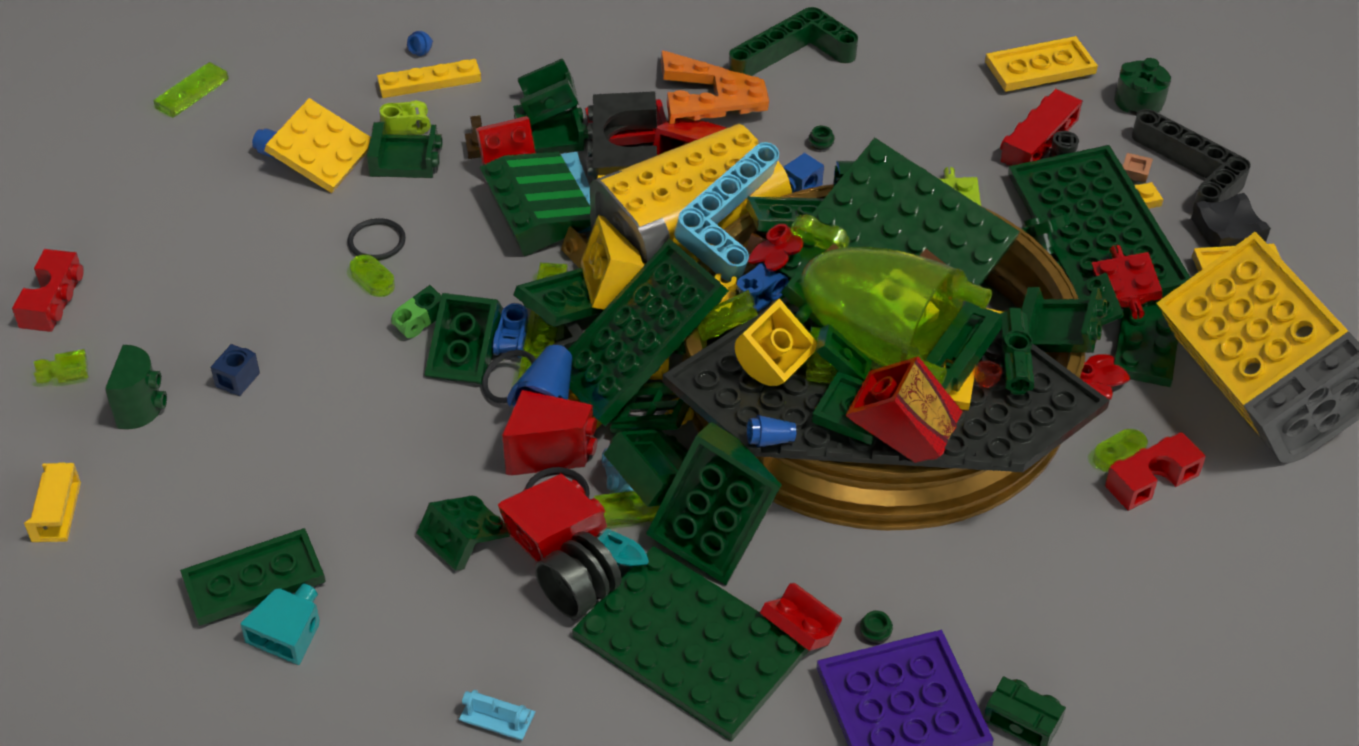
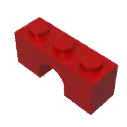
M52 249L43 250L34 267L40 288H23L12 307L19 328L47 332L53 331L57 321H60L67 302L72 299L73 291L78 281H81L83 278L84 269L79 262L77 252Z
M1180 432L1172 437H1164L1157 444L1147 449L1142 448L1138 450L1133 456L1125 460L1115 461L1108 469L1105 487L1129 511L1153 498L1158 482L1154 475L1167 478L1177 487L1200 475L1206 456L1183 432Z

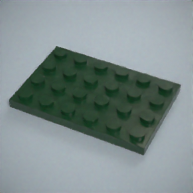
M669 238L568 349L572 355L570 390L582 403L593 405V416L606 426L618 415L624 405L639 392L645 382L660 369L666 359L680 347L687 336L701 324L708 313L722 301V298L729 290Z
M652 546L646 553L649 563L633 566L622 578L620 586L614 591H610L604 599H601L572 629L573 638L732 742L806 656L809 650L753 607Z

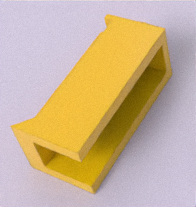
M43 463L44 472H42L32 515L30 519L24 522L31 542H67L81 481L74 463Z

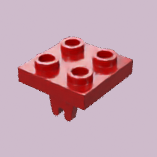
M527 116L476 128L483 165L506 155L535 153L530 120Z

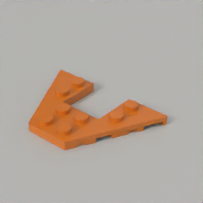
M662 50L661 66L663 80L713 84L715 95L711 93L689 94L683 90L667 92L666 103L669 124H674L676 118L683 117L691 118L694 121L702 118L724 117L727 111L739 110L740 114L768 111L769 97L763 79Z

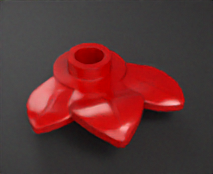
M778 224L768 231L766 235L768 240L754 248L748 262L749 264L765 261L768 271H777L788 262L789 255L800 252L803 247V240L800 236L795 235L793 229L786 224Z
M1107 354L1093 355L1084 362L1080 379L1111 400L1113 394L1111 387L1129 382L1130 376L1122 367L1114 365L1115 358Z

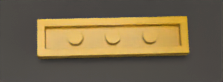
M476 59L377 75L382 98L482 82Z

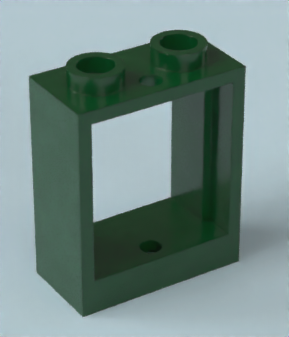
M658 429L621 431L611 439L610 446L604 453V456L647 507L661 505L684 460Z

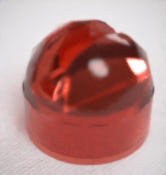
M992 361L979 362L975 371L976 382L984 388L993 387L1000 380L1002 368Z

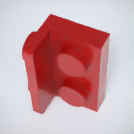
M790 583L787 586L782 598L765 602L760 611L761 615L809 651L828 646L842 621L841 616L796 583Z

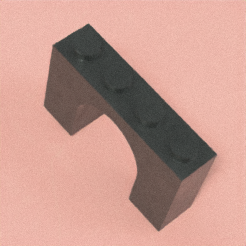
M655 91L593 94V105H588L589 121H593V123H588V137L593 139V141H588V157H592V160L587 162L588 176H593L594 180H596L598 175H608L657 156V146L622 147L608 141L613 135L621 131L657 128Z

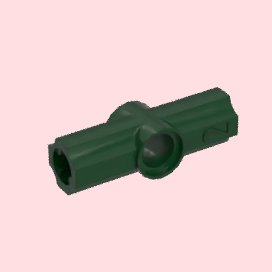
M1009 308L1007 311L1000 313L1002 314V329L1000 330L1002 354L1000 362L1004 367L1006 389L1010 390L1012 394L1024 395L1027 391L1034 388L1031 356L1033 339L1029 335L1027 314L1023 313L1020 308Z

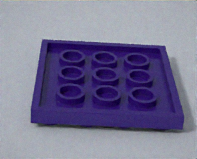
M942 629L817 660L816 669L848 746H993L994 739Z

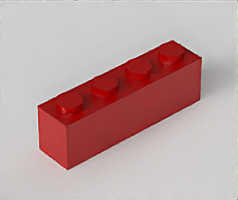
M1055 89L1049 96H1045L1036 109H1032L1023 122L1017 124L1014 132L1010 136L1004 137L1000 145V150H1002L1000 161L1012 166L1042 159L1052 148L1054 134L1059 131H1069L1079 120L1083 100L1058 89Z

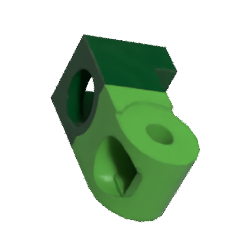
M428 285L394 311L391 323L407 338L418 336L424 327L436 321L441 294L431 285Z

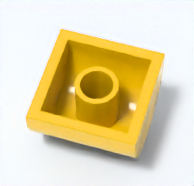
M778 299L736 339L735 354L742 368L752 378L768 386H778L783 384L815 352L817 341L786 305Z

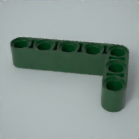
M808 7L732 48L729 52V70L753 76L810 43L840 63H851L856 60L858 35L821 9Z

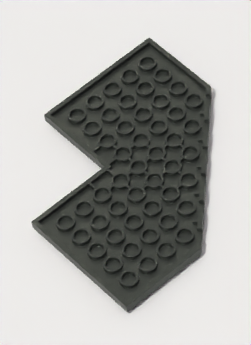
M786 297L781 299L793 315L798 312L799 308L792 305ZM968 298L886 355L840 319L837 320L833 327L872 360L871 371L917 356L924 362L966 302L982 306L973 299ZM767 309L663 374L664 385L708 423L712 422L738 438L755 457L1024 472L1107 410L1110 402L1109 399L1033 343L1031 356L1034 388L1027 391L1024 395L1012 394L1005 387L1004 367L1000 362L1002 345L999 331L976 365L969 411L962 410L963 412L956 424V429L951 434L944 453L937 459L915 463L877 437H875L870 445L812 423L814 410L838 372L835 367L824 360L816 351L783 384L778 386L762 384L752 378L742 368L735 354L736 339ZM809 317L803 326L818 341L819 332L822 327L816 325ZM757 415L794 422L796 424V439L794 442L756 447L755 444H749L747 441L749 418H756Z

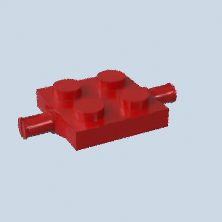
M1113 245L1109 250L1113 259L1092 262L1093 275L1095 277L1107 273L1120 306L1130 307L1132 317L1137 319L1138 313L1140 319L1145 314L1141 306L1142 304L1162 299V288L1148 252L1124 256L1121 246L1116 245L1115 248V245Z

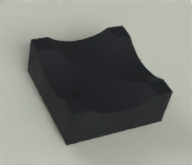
M1245 193L1236 194L1221 202H1197L1191 217L1211 247L1236 246L1254 232L1266 242L1271 229L1266 222L1262 221L1255 214Z

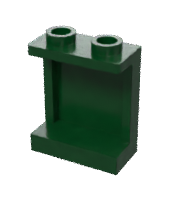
M559 59L518 77V83L524 94V98H521L520 102L531 125L579 105L574 80L564 59Z
M522 105L513 106L514 119L526 116ZM576 105L568 111H562L533 125L530 123L535 153L559 151L562 154L584 151V140L588 139V129L586 124H582L584 122L582 108H577Z
M374 122L367 153L370 177L433 178L435 167L439 168L440 154L437 151L442 150L443 145L442 134H438L437 125H431L429 135L386 134L384 122Z
M1028 287L1021 311L1027 314L1029 335L1033 339V344L1043 352L1093 353L1096 340L1101 339L1102 317H1106L1108 307L1106 299H1102L1099 288H1092L1090 299H1043L1040 287Z

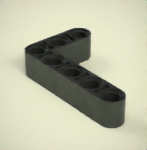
M1143 109L1138 111L1132 131V138L1136 142L1206 178L1198 187L1193 210L1197 202H1221L1238 194L1244 188L1251 167L1249 160L1153 110Z

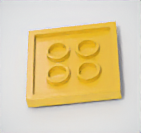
M308 98L268 141L264 151L328 192L333 193L368 153L371 137Z

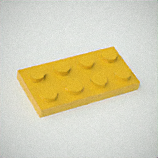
M1077 36L987 53L985 56V63L1005 92L1096 74L1098 65Z

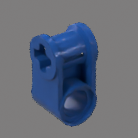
M765 263L759 264L755 269L737 280L736 287L739 294L735 298V309L745 315L757 313L763 307L782 296L780 292L789 282L788 278L778 271H768Z
M511 303L503 308L499 326L494 335V355L499 356L500 353L512 350L526 351L529 322L528 311L524 305Z

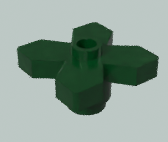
M1068 213L1043 221H1041L1040 216L1024 221L1025 226L1019 228L1033 237L1049 254H1053L1052 246L1055 245L1051 232L1071 223Z

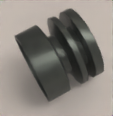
M585 531L576 533L572 536L571 540L562 544L560 551H552L537 562L535 566L537 581L546 597L555 608L571 619L581 617L595 605L596 599H604L610 591L612 592L617 589L622 582L621 572L610 551L600 540Z

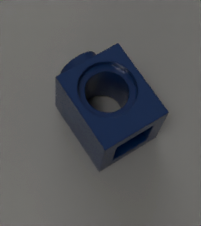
M230 344L210 367L215 387L237 396H241L260 374L256 353L250 349L241 348Z

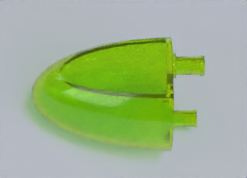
M864 246L829 250L812 258L804 267L801 276L803 296L812 312L824 326L832 325L868 358L883 367L919 356L941 385L947 375L946 368L926 361V358L962 309L964 301L985 309L992 296L991 289H986L969 282L967 277H965L964 271L959 268L955 269L925 257L886 248Z

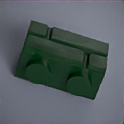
M1003 676L986 705L983 718L985 722L1032 746H1049L1062 723L1066 707L1061 705L1059 700L1051 695H1041L1029 689L1028 685L1021 680H1011Z

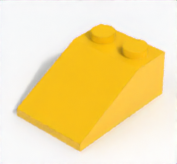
M598 215L580 263L592 307L604 310L645 264L642 262L639 251L604 216Z

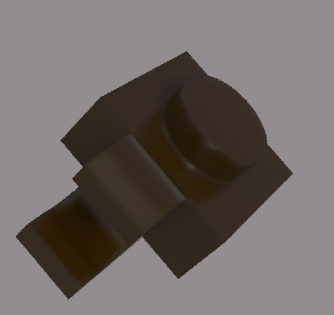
M470 116L472 133L465 134L468 159L481 158L476 128L482 127L481 116Z

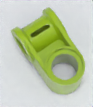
M422 101L386 103L379 109L380 122L385 123L386 134L421 135L428 132L431 127L430 119L426 116L428 113L427 105ZM416 107L418 108L419 114H416Z

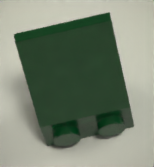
M442 293L424 375L431 378L482 384L485 370L493 356L494 335L498 329L503 310L500 302L497 299Z

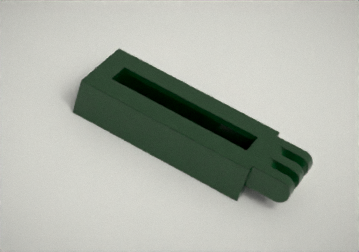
M966 302L923 362L948 394L951 390L956 392L960 390L1002 329V314ZM946 360L953 363V364H951V363H948V362H947V363L945 364V368L942 367V365L944 364V362H945Z

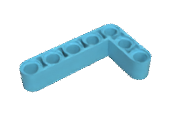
M762 142L756 145L679 214L674 233L675 238L716 274L720 273L721 278L726 281H731L732 276H735L737 280L743 276L749 254L745 247L717 224L772 176L779 158V150L772 143Z

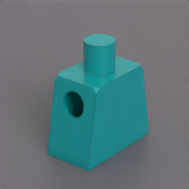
M302 584L295 594L280 588L272 591L240 623L245 643L300 665L320 623L317 605L313 603L318 596L317 591L308 584Z

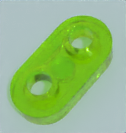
M811 215L796 217L790 228L793 235L800 236L803 241L825 250L832 244H835L840 249H847L850 243V238L843 228L820 223Z
M359 255L351 260L350 271L352 278L371 295L384 297L394 291V275L371 255Z
M1136 429L1120 431L1096 446L1093 456L1095 466L1102 471L1108 472L1109 467L1115 461L1125 460L1133 456L1138 450L1146 448L1148 444L1147 437Z

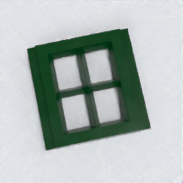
M663 382L645 383L639 392L624 405L618 415L612 419L610 431L611 433H619L621 431L678 429L681 427L690 406L680 397L678 400L661 401L663 397L677 396ZM654 397L652 402L636 403L637 399L639 398ZM673 410L672 414L654 415L656 411ZM648 411L646 416L629 417L631 412Z

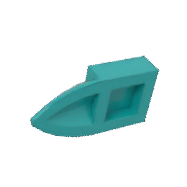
M607 528L598 538L610 551L618 566H640L649 563L644 549L637 542Z

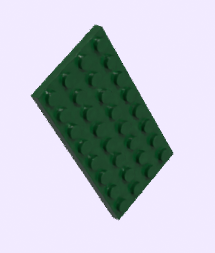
M1110 145L1008 166V175L1031 218L1040 216L1041 221L1068 213L1071 224L1051 232L1055 245L1052 246L1054 251L1052 256L1055 261L1061 263V268L1073 286L1094 277L1092 262L1113 259L1109 251L1113 245H1115V248L1116 245H1120L1124 256L1149 253L1162 288V296L1168 295L1191 278Z

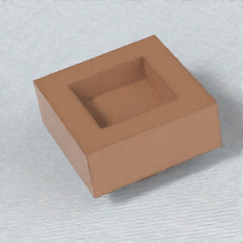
M1127 153L1123 168L1131 180L1146 183L1153 159Z

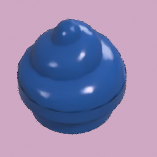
M415 31L407 39L409 51L418 56L426 55L433 43L432 38L423 31Z

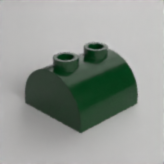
M122 345L105 387L117 428L124 430L136 429L149 424L159 415L161 409H165L167 405V392L159 391L162 381L161 372L153 370L150 357L146 351L133 345Z

